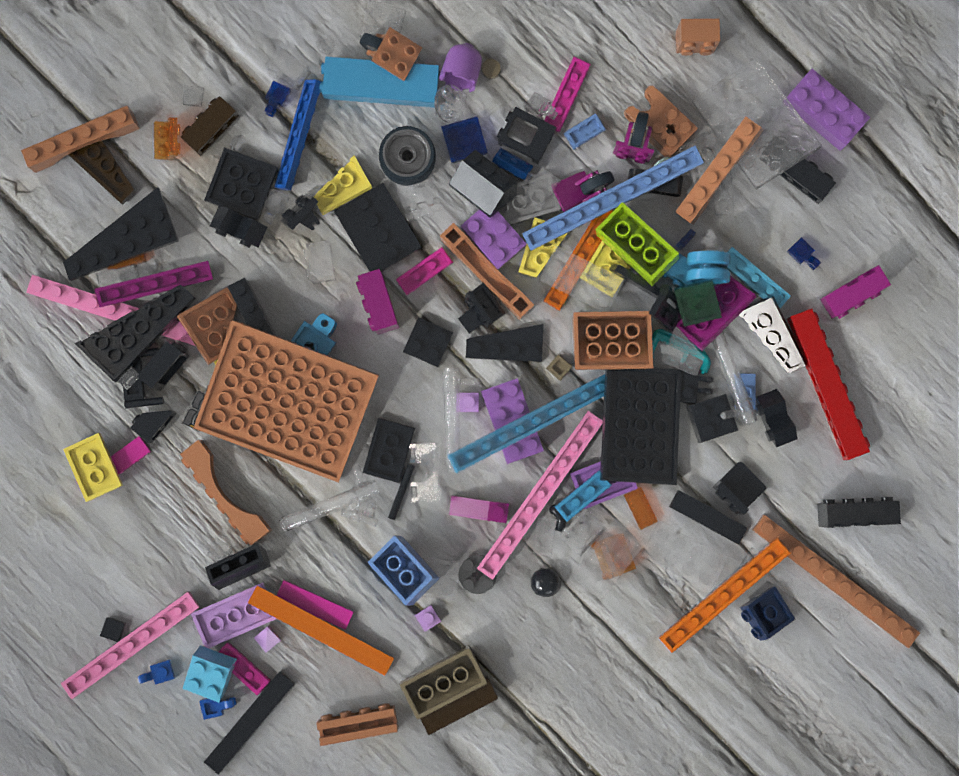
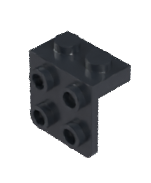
M743 462L736 463L713 486L716 490L715 494L722 501L725 499L730 504L728 506L730 510L736 515H745L749 511L748 507L766 490V486Z

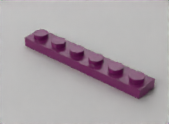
M209 261L95 288L94 290L99 308L169 291L180 284L185 287L213 280Z

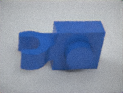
M170 659L151 665V672L137 676L139 684L154 679V683L157 685L175 679Z
M235 697L220 700V702L208 698L199 701L204 720L223 716V709L235 707L234 705H237Z

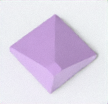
M270 625L254 637L266 653L281 641Z

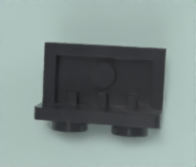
M484 283L474 290L467 292L464 297L466 305L476 312L477 320L486 327H489L506 314Z

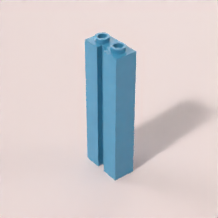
M325 57V63L321 65V74H324V78L320 83L319 89L324 99L437 108L440 70L439 65L413 64L405 81H402L371 60Z

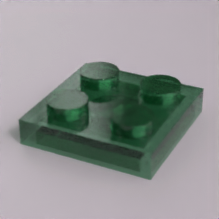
M713 279L674 289L684 327L722 318Z

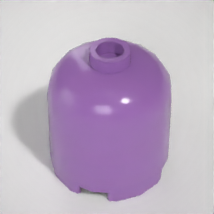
M469 43L454 45L447 53L439 80H444L446 82L445 86L455 91L462 92L463 89H469V92L474 91L482 64V57L479 51Z

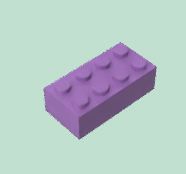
M811 69L783 101L784 105L839 151L851 141L870 118V116L814 69Z
M518 378L481 391L494 430L530 412ZM537 432L502 449L507 464L544 451Z

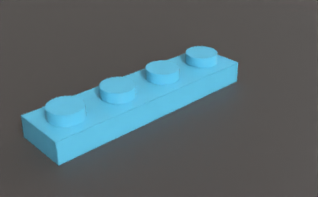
M733 247L729 249L727 253L730 254V265L725 268L763 300L774 296L779 308H781L791 295Z

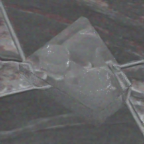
M675 327L661 362L697 376L704 357L681 330Z

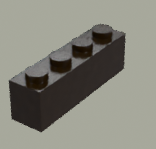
M488 675L485 676L487 684L420 718L428 735L497 700L498 695Z

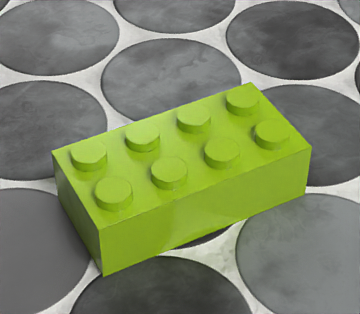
M623 202L595 229L597 236L651 286L679 260V253Z

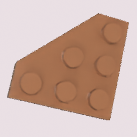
M228 288L219 291L177 316L208 365L218 360L237 308V304Z

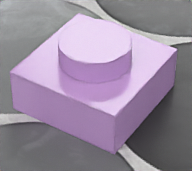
M459 393V412H479V393Z
M432 605L415 614L416 619L425 632L441 622Z

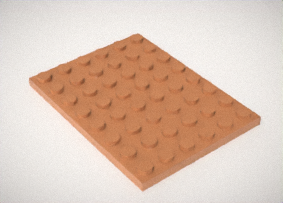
M232 320L194 429L339 483L379 374Z

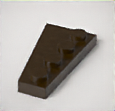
M103 140L68 154L122 205L136 192Z

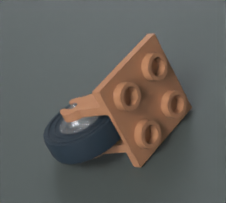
M389 27L386 34L382 35L377 33L375 36L364 33L359 42L367 50L366 54L372 57V62L402 81H405L422 49L421 46Z

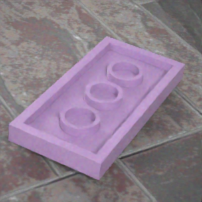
M264 582L258 584L259 587L267 590ZM256 586L191 613L204 647L211 648L277 619L248 604Z

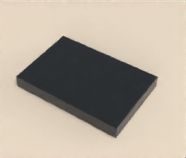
M378 418L362 473L400 483L415 428Z

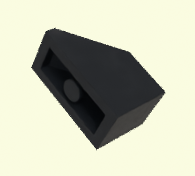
M167 410L138 414L133 419V425L130 429L147 443H153L177 413Z

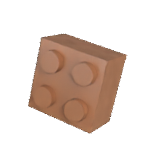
M720 18L681 19L676 30V53H681L683 56H690L693 53L707 56L714 53L720 42Z

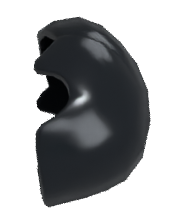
M541 568L532 575L531 588L538 596L551 597L558 593L561 588V578L555 570Z

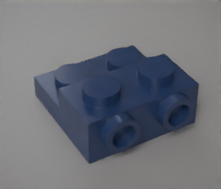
M776 586L770 587L758 597H753L740 607L742 610L741 617L744 621L750 623L752 635L760 641L768 640L795 620Z

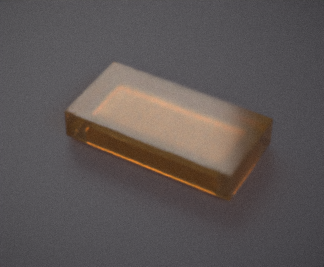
M641 487L623 495L640 530L658 522Z

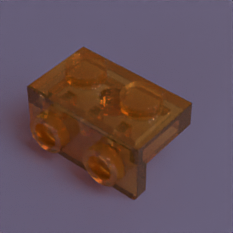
M169 117L166 122L155 121L153 124L154 159L173 161L180 154L181 146L177 142V136L180 135V124H177V118Z

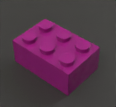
M377 269L358 275L359 281L356 282L359 293L364 295L365 299L362 300V304L366 313L370 314V318L367 319L372 332L375 331L380 335L400 328L381 270Z

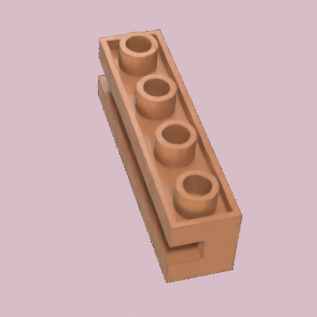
M389 703L378 705L377 709L372 710L370 707H364L356 713H352L351 710L340 712V716L332 717V714L323 715L316 722L317 730L320 733V746L398 732L399 729L395 705L390 706Z

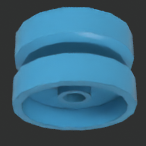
M696 251L687 254V265L693 268L687 271L686 282L701 285H716L730 282V271L724 268L730 265L729 253L722 251Z

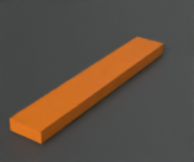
M613 210L591 221L543 302L560 311L602 241L597 236L595 229Z

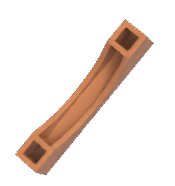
M125 106L25 148L21 152L28 168L37 173L53 166L63 157L82 147L102 140L121 137L140 128L132 110Z
M748 117L743 119L675 211L678 215L689 223L695 224L724 179L764 131L762 127Z
M454 223L440 235V240L519 320L534 308V304L488 261Z
M197 440L180 454L183 458L181 459L182 463L188 469L191 468L193 470L195 480L199 484L203 483L206 487V494L218 502L217 508L221 513L228 515L230 525L234 529H239L242 533L240 537L246 544L254 545L272 531L261 515L241 509L224 494L215 476L214 455L202 440Z

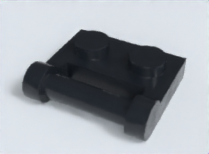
M663 284L659 289L660 294L652 305L649 314L667 330L673 332L688 303L683 298H679L668 284ZM668 298L675 303V309L667 302Z

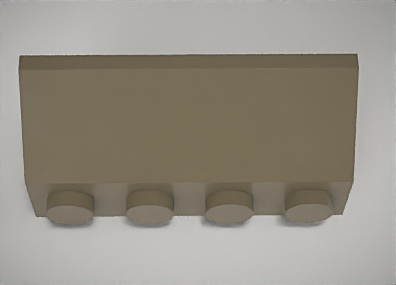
M467 646L402 680L399 685L418 720L487 684V681L471 647Z

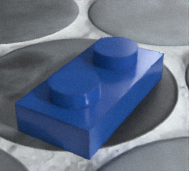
M503 148L499 149L492 160L498 167L511 172L514 176L523 180L528 177L534 167Z

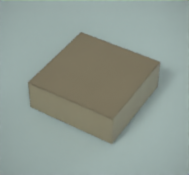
M558 354L546 370L561 381L573 366Z

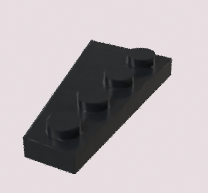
M544 324L466 339V359L542 362Z

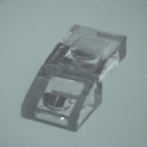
M137 265L96 273L99 287L140 278Z

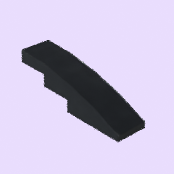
M677 490L669 505L675 511L738 545L747 530V527L680 490Z

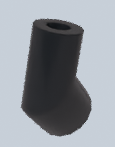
M552 504L549 512L554 514L557 519L555 530L564 532L566 521L556 510V504Z

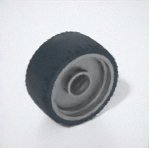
M403 126L393 129L384 137L379 148V162L383 172L390 180L403 186H412L423 182L430 176L436 162V151L432 140L424 131L412 126ZM405 154L413 156L410 161L403 160Z

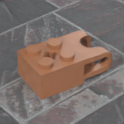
M648 86L645 89L644 95L650 103L651 109L640 111L634 106H630L624 111V116L635 125L639 112L648 113L649 117L644 138L648 126H651L652 131L649 142L664 157L672 158L696 133L698 128L654 86ZM667 129H671L673 132L668 134L666 131Z

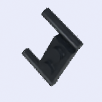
M149 348L141 357L154 356L159 348ZM140 358L122 376L125 409L164 404L163 396L144 399V382L137 377L143 369Z

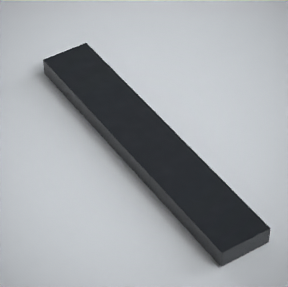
M280 671L207 757L204 763L219 775L295 683Z

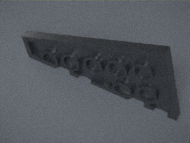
M157 187L63 262L70 281L179 241L160 188Z
M180 284L162 294L155 301L144 304L139 310L128 313L107 325L103 330L94 332L90 337L74 344L111 380L117 382L172 325L177 316L184 312L196 298Z

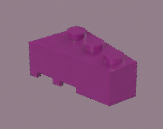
M878 265L824 296L820 301L831 319L836 316L840 319L849 314L848 310L854 307L857 309L866 304L864 300L869 297L871 300L882 294L880 291L891 284Z

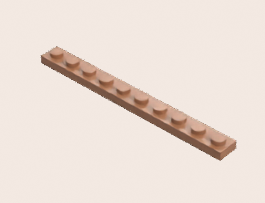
M762 515L753 527L752 531L768 543L778 538L791 552L787 556L789 559L905 647L910 648L920 634L919 631L766 515Z

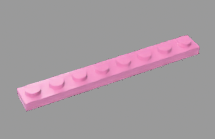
M190 591L63 681L61 683L62 687L71 700L200 608L199 604Z

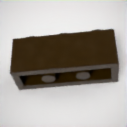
M222 97L214 98L204 113H199L195 118V122L183 130L181 138L201 157L239 117V114Z

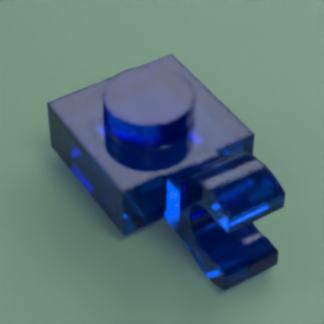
M276 81L272 82L265 96L266 100L269 101L264 110L266 115L273 118L277 106H284L291 92L289 87Z
M802 237L787 251L800 265L805 261L812 270H815L821 264L816 257L811 255L815 250Z

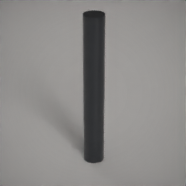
M408 464L388 516L389 519H396L415 468L413 465Z

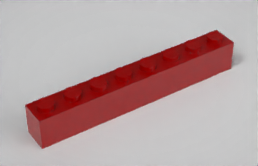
M811 308L787 318L788 324L807 363V371L843 460H851L869 453V440L866 436L864 437L861 430L863 429L862 423L855 416L854 411L856 409L854 403L849 401L847 396L848 388L841 381V371L838 365L834 364L832 359L834 354L832 349L826 344L825 340H827L824 330L820 329L818 324V314L813 312Z

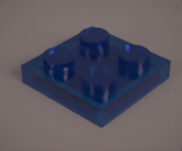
M478 116L441 126L451 164L461 162L474 150H477L482 155L488 154Z

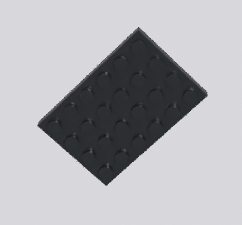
M661 368L605 370L600 481L677 485L682 370Z

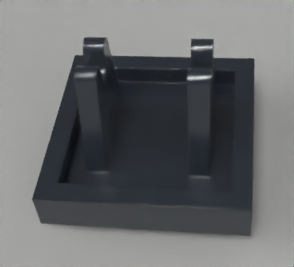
M307 193L300 195L295 201L296 205L283 213L281 222L291 230L299 223L314 230L315 228L312 223L319 225L320 222L312 212V209L319 201Z

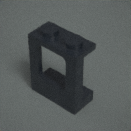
M515 107L513 112L509 111L505 119L507 122L505 128L501 127L496 138L499 139L498 145L502 146L503 144L531 158L533 163L539 165L556 131V127ZM516 117L538 128L529 146L507 136Z

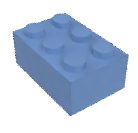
M394 535L368 562L405 606L414 605L440 579L403 536Z

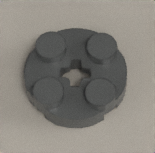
M483 555L468 557L459 568L458 576L461 585L465 590L473 594H482L492 589L497 579V574L493 580L484 573L480 580H476V577L472 576V573H475L477 567L485 556Z

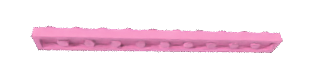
M32 275L26 292L114 321L132 311L140 309L124 303L99 308L96 294ZM175 320L162 334V336L195 346L178 320Z
M587 411L477 567L478 570L492 580L603 424L600 418Z

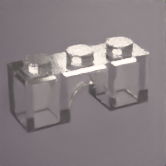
M437 443L410 444V463L421 464L425 469L423 480L411 483V502L439 501V497H441V486L439 485L441 469L438 466L440 448L437 447Z

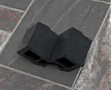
M218 206L210 224V227L216 229V234L222 237L228 235L240 241L239 244L247 248L251 246L259 248L268 228L254 219L244 217L222 206Z
M775 389L757 396L755 409L758 416L762 418L768 441H772L777 448L797 440L796 426L787 414L786 402L779 390Z

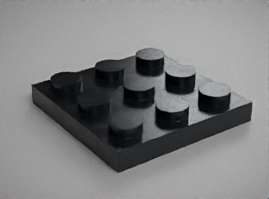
M224 147L204 201L216 206L229 208L240 215L259 221L279 168Z

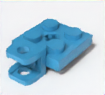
M322 313L312 325L304 321L291 339V342L302 346L313 343L315 351L329 355L336 345V342L330 337L337 327V322ZM325 321H328L327 327H324Z

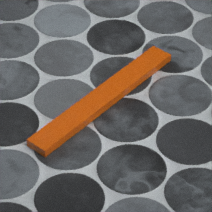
M776 538L664 632L659 639L673 653L791 554V552Z
M258 585L248 601V604L384 676L394 660L393 657Z

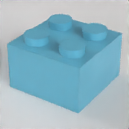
M200 645L192 656L182 689L220 702L226 693L236 658Z

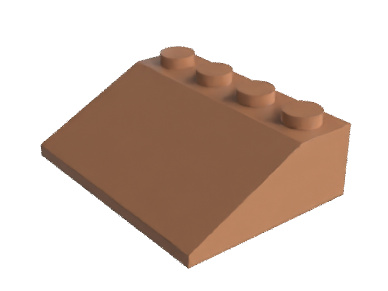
M649 311L573 313L575 370L653 369L652 323Z

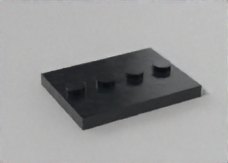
M384 183L379 184L334 211L369 271L380 269L383 272L422 248Z

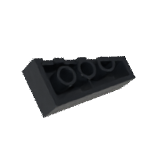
M881 497V501H874V498H862V502H854V498L842 499V503H835V499H825L823 503L817 504L819 527L835 528L851 527V525L901 524L900 501L893 500V497Z

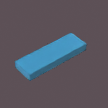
M599 470L558 503L555 508L564 520L568 522L612 485L609 481H600Z

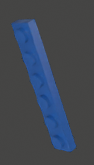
M317 79L305 80L274 186L279 190L291 191L294 185L295 175L300 165L301 154L305 147V140L310 130L311 119L320 94L319 86L321 81Z

